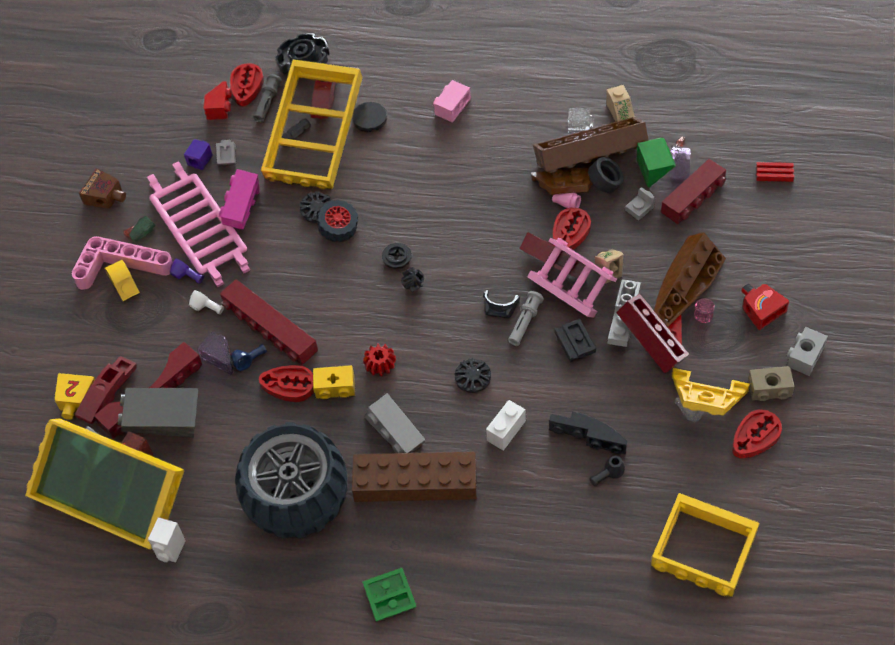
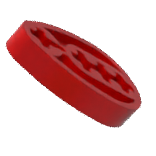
M246 63L237 66L232 71L230 87L237 105L247 106L259 94L264 82L263 73L259 66Z
M580 208L562 210L554 223L553 239L557 240L560 238L564 241L566 240L568 243L567 247L572 250L577 248L590 232L591 219L589 214ZM580 216L576 219V224L573 225V231H570V233H568L567 231L570 230V224L572 225L574 223V218Z
M281 366L263 372L259 376L261 388L268 394L284 401L301 402L308 399L314 392L313 373L304 366Z
M767 410L750 412L737 428L733 441V454L737 458L743 459L756 456L770 449L778 442L781 435L782 424L779 418ZM765 421H772V424L769 423L766 425L765 430L760 431L759 437H752V434H756L758 432V428H762L764 426ZM747 443L745 450H738V447H743Z

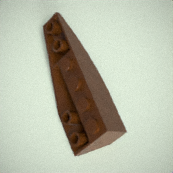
M705 232L687 237L661 285L654 312L667 327L712 284L726 259Z

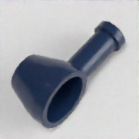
M263 344L249 353L235 350L231 354V360L237 370L244 371L249 368L252 359L265 354L267 350Z

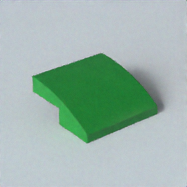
M403 568L362 582L376 621L417 607Z

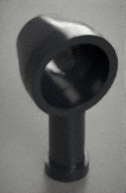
M612 456L606 461L603 471L589 478L593 486H597L599 482L608 476L611 478L621 477L625 472L624 462L620 457Z

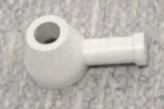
M193 291L189 302L191 308L200 311L206 306L219 315L223 312L224 306L216 304L199 291Z

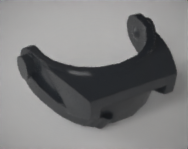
M489 290L483 292V297H485V315L510 318L517 302H520V296L516 294L512 302L496 304L488 299Z

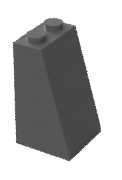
M126 388L125 394H121L120 406H123V413H119L118 425H121L122 432L194 438L198 388Z

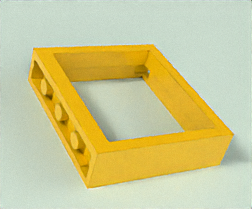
M679 493L652 556L651 566H654L658 571L672 573L681 580L687 579L695 582L699 587H708L720 595L732 597L756 536L759 523ZM680 511L747 536L730 582L662 557Z

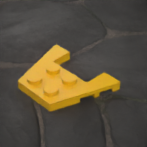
M673 368L672 378L682 406L692 411L699 410L712 415H724L749 391V383L732 380L731 388L724 389L690 382L691 371Z

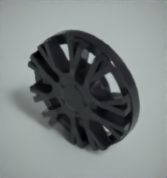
M320 191L308 193L307 196L302 198L300 203L301 215L307 221L317 223L316 215H318L320 208L325 203L332 201L330 196L320 193Z
M469 358L467 361L463 360V362H460V365L455 369V382L463 391L471 393L482 391L491 381L490 368L482 360ZM465 379L466 382L462 385L459 381ZM479 382L481 386L475 388L474 384Z

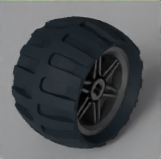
M288 422L285 425L279 426L273 425L261 434H256L251 439L248 447L245 446L235 472L236 493L245 514L263 531L270 534L274 533L281 538H304L308 534L324 529L325 525L329 521L332 522L339 513L347 492V470L340 451L324 433L318 432L314 427L305 424L303 426L296 425L294 422ZM314 483L311 488L308 487V485Z

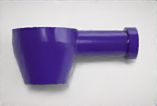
M179 259L173 261L169 272L172 276L180 279L187 275L199 284L203 281L204 276L193 271Z

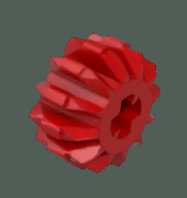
M377 344L375 348L370 345V351H365L363 364L367 372L371 371L373 376L379 373L382 377L384 372L389 374L390 369H394L396 356L393 349H388L386 344L382 347Z

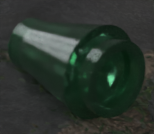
M147 216L139 219L128 235L133 241L137 242L154 231L155 224Z

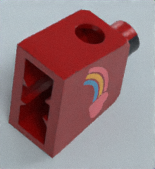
M746 284L742 288L741 292L745 295L742 307L758 330H761L787 312L789 300L768 285L763 284L755 289L750 284Z

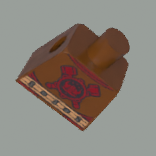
M97 168L79 192L83 204L107 209L111 208L115 201L124 202L126 199V193L122 191L119 180Z

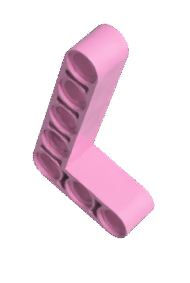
M92 237L84 247L72 271V277L77 287L85 290L92 286L104 262L113 264L123 260L128 268L159 275H170L169 272L173 261L170 254L165 251L102 237Z

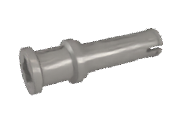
M529 291L525 304L521 306L522 313L508 338L509 343L519 346L531 318L537 315V308L544 300L543 296L538 292Z

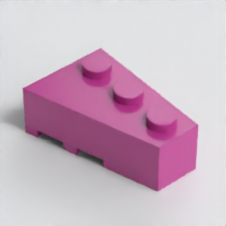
M237 169L235 175L231 176L230 191H226L224 198L226 202L224 207L220 208L219 217H221L222 225L243 230L250 215V207L255 204V200H253L254 195L259 194L260 186L258 174Z

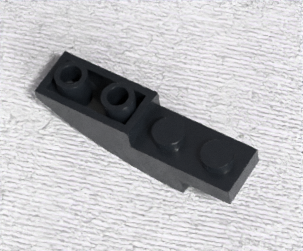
M572 411L571 418L555 414L550 415V431L557 434L572 435L575 438H586V446H590L592 449L608 450L614 454H626L627 440L605 423Z

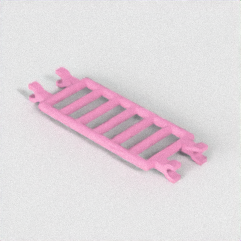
M178 161L172 165L176 170L175 174L180 180L162 189L154 174L147 177L150 187L155 192L150 195V201L199 274L208 272L216 286L219 287L224 282L221 279V274L215 267L234 258L243 274L250 271L247 260L242 256V253L247 251L246 245L233 227L222 225L221 217H219L220 207L197 174L188 176ZM191 182H194L197 187L163 205L158 200ZM199 194H202L205 198L171 217L166 212ZM208 205L213 210L179 229L174 224ZM216 217L221 221L220 224L187 241L182 236ZM224 229L229 233V236L196 253L190 248ZM233 241L238 246V248L203 266L198 260Z

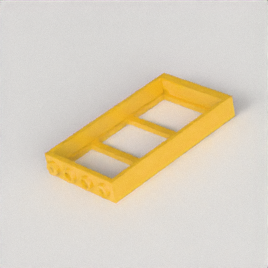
M292 60L261 168L265 179L283 181L286 184L297 183L305 187L316 186L320 189H333L362 81L360 69ZM298 78L352 85L345 112L291 104ZM289 111L343 119L336 146L282 138ZM279 145L334 153L328 176L273 169Z

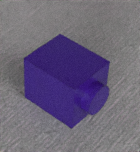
M196 139L192 141L184 153L187 165L200 170L205 168L213 155L209 143Z

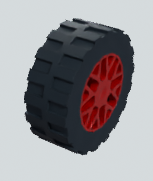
M332 200L329 203H325L318 212V230L322 236L333 242L348 240L357 230L358 214L356 209L350 203H346V201Z

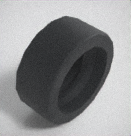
M606 157L597 159L588 170V175L593 185L605 193L615 191L624 180L620 167L613 160ZM602 171H604L610 179H608Z

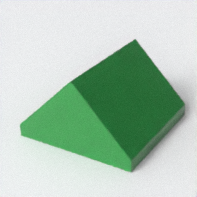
M664 138L637 144L636 160L646 185L650 188L676 165Z

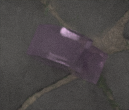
M671 146L670 153L676 166L670 170L671 179H687L690 173V147Z

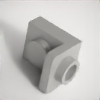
M222 140L221 143H216L218 165L236 164V145L234 142Z
M641 187L638 189V196L625 206V211L639 221L654 208L653 194Z

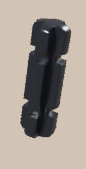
M306 118L302 119L299 122L300 124L297 123L290 128L287 134H282V138L295 139L304 132L303 130H307L310 127V122Z

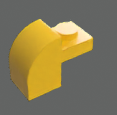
M123 260L104 268L122 301L140 293Z

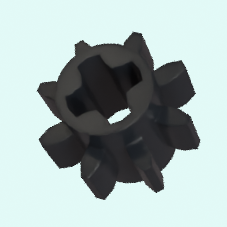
M412 267L402 272L401 283L405 289H411L414 292L423 287L424 275L420 270H415Z

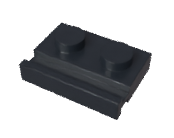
M580 319L564 324L560 328H554V333L570 362H573L574 359H581L596 353V347Z

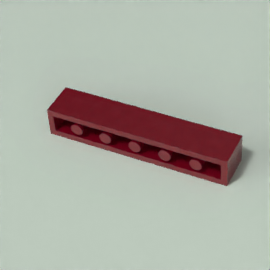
M237 279L220 293L221 303L225 309L232 310L239 320H245L252 330L259 331L266 341L270 340L273 342L274 346L279 351L287 353L293 362L297 361L303 365L318 351L315 339Z

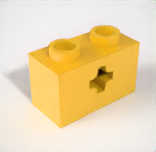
M353 366L313 368V386L316 398L328 399L330 397L346 398L354 396L355 378Z

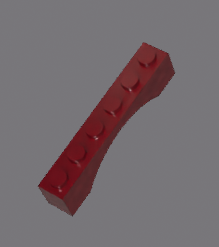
M185 342L180 344L169 354L164 371L149 388H175L181 385L187 377L197 372L202 366L199 354ZM120 402L109 403L94 415L98 425L113 439L123 433L121 425H118L119 413H123V406H120Z

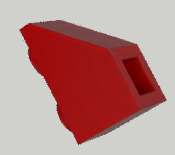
M223 81L205 95L204 111L207 120L228 118V112L231 111L229 99L232 98L231 88H228L226 81Z

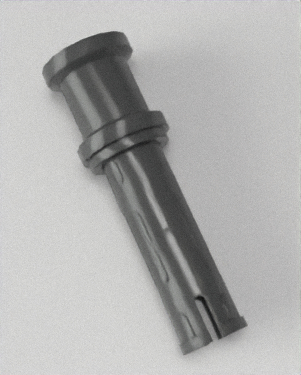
M275 74L267 76V83L262 88L263 95L253 116L257 122L264 121L272 98L277 95V88L282 83V79Z

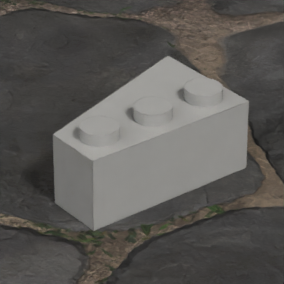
M388 393L368 407L365 419L389 442L395 453H412L424 443L425 438Z

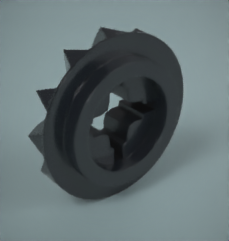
M392 243L383 250L382 259L387 267L391 266L394 269L396 267L403 268L405 264H409L412 254L407 245ZM397 252H399L400 257H398V259L395 260L394 257L396 256Z

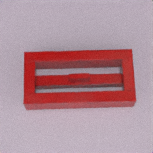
M757 162L756 181L793 182L794 163Z

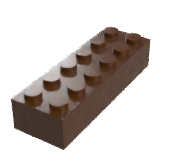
M631 117L533 145L537 165L546 172L553 173L557 172L558 168L561 167L571 168L579 162L589 163L597 157L607 158L611 153L616 152L620 154L627 152L629 148L637 149L638 143L649 141L645 122L636 117Z
M476 452L353 454L352 494L354 502L477 499Z

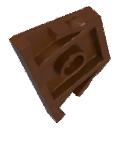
M574 167L568 170L559 169L553 173H548V171L531 173L532 181H539V186L546 189L551 195L588 192L591 185H593L588 175L589 168Z

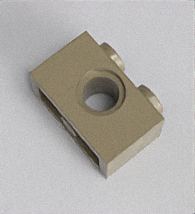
M790 366L754 369L749 372L748 383L750 384L752 400L766 401L774 398L786 399L792 397L794 382Z

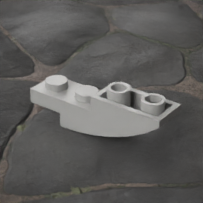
M621 280L608 336V344L627 347L631 331L616 312L628 300L639 294L641 282Z

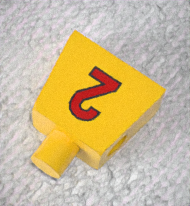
M58 373L55 402L58 408L63 410L61 416L64 419H73L74 413L95 381L94 377Z

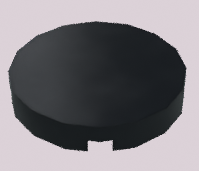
M365 102L354 109L352 119L355 127L360 131L372 132V130L376 129L377 131L385 125L387 114L381 104Z

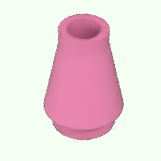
M577 193L555 194L552 197V201L565 208H579L581 197Z

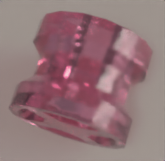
M706 298L698 300L695 304V319L702 323L711 321L715 308L714 303Z

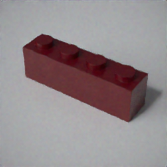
M708 159L662 201L661 213L676 224L686 220L694 209H698L706 198H710L718 187L724 185L726 169Z
M640 293L628 300L616 312L665 374L689 355Z

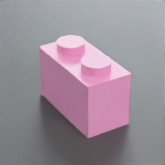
M452 80L448 86L444 87L441 95L434 100L435 115L453 122L470 101V88Z

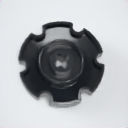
M305 33L297 35L294 39L289 38L284 41L277 49L278 55L275 56L279 70L285 74L289 73L292 60L326 64L330 51L323 37L316 38L315 34Z

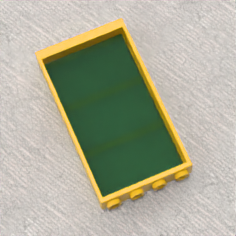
M50 419L45 427L44 439L39 446V454L33 465V473L27 484L25 496L147 549H152L148 538L158 517L166 520L169 519L184 469L65 420Z

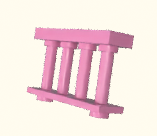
M550 238L549 242L554 244L555 248L541 271H530L527 277L587 317L594 318L598 311L592 308L594 306L593 302L607 279L616 282L617 278L612 276L614 272L606 267L601 269L567 247L568 243L560 238L557 240ZM563 250L571 256L557 279L552 282L547 279V274ZM576 260H579L586 266L572 289L567 292L562 289V284ZM593 269L601 274L587 299L582 302L577 298L579 296L578 292Z

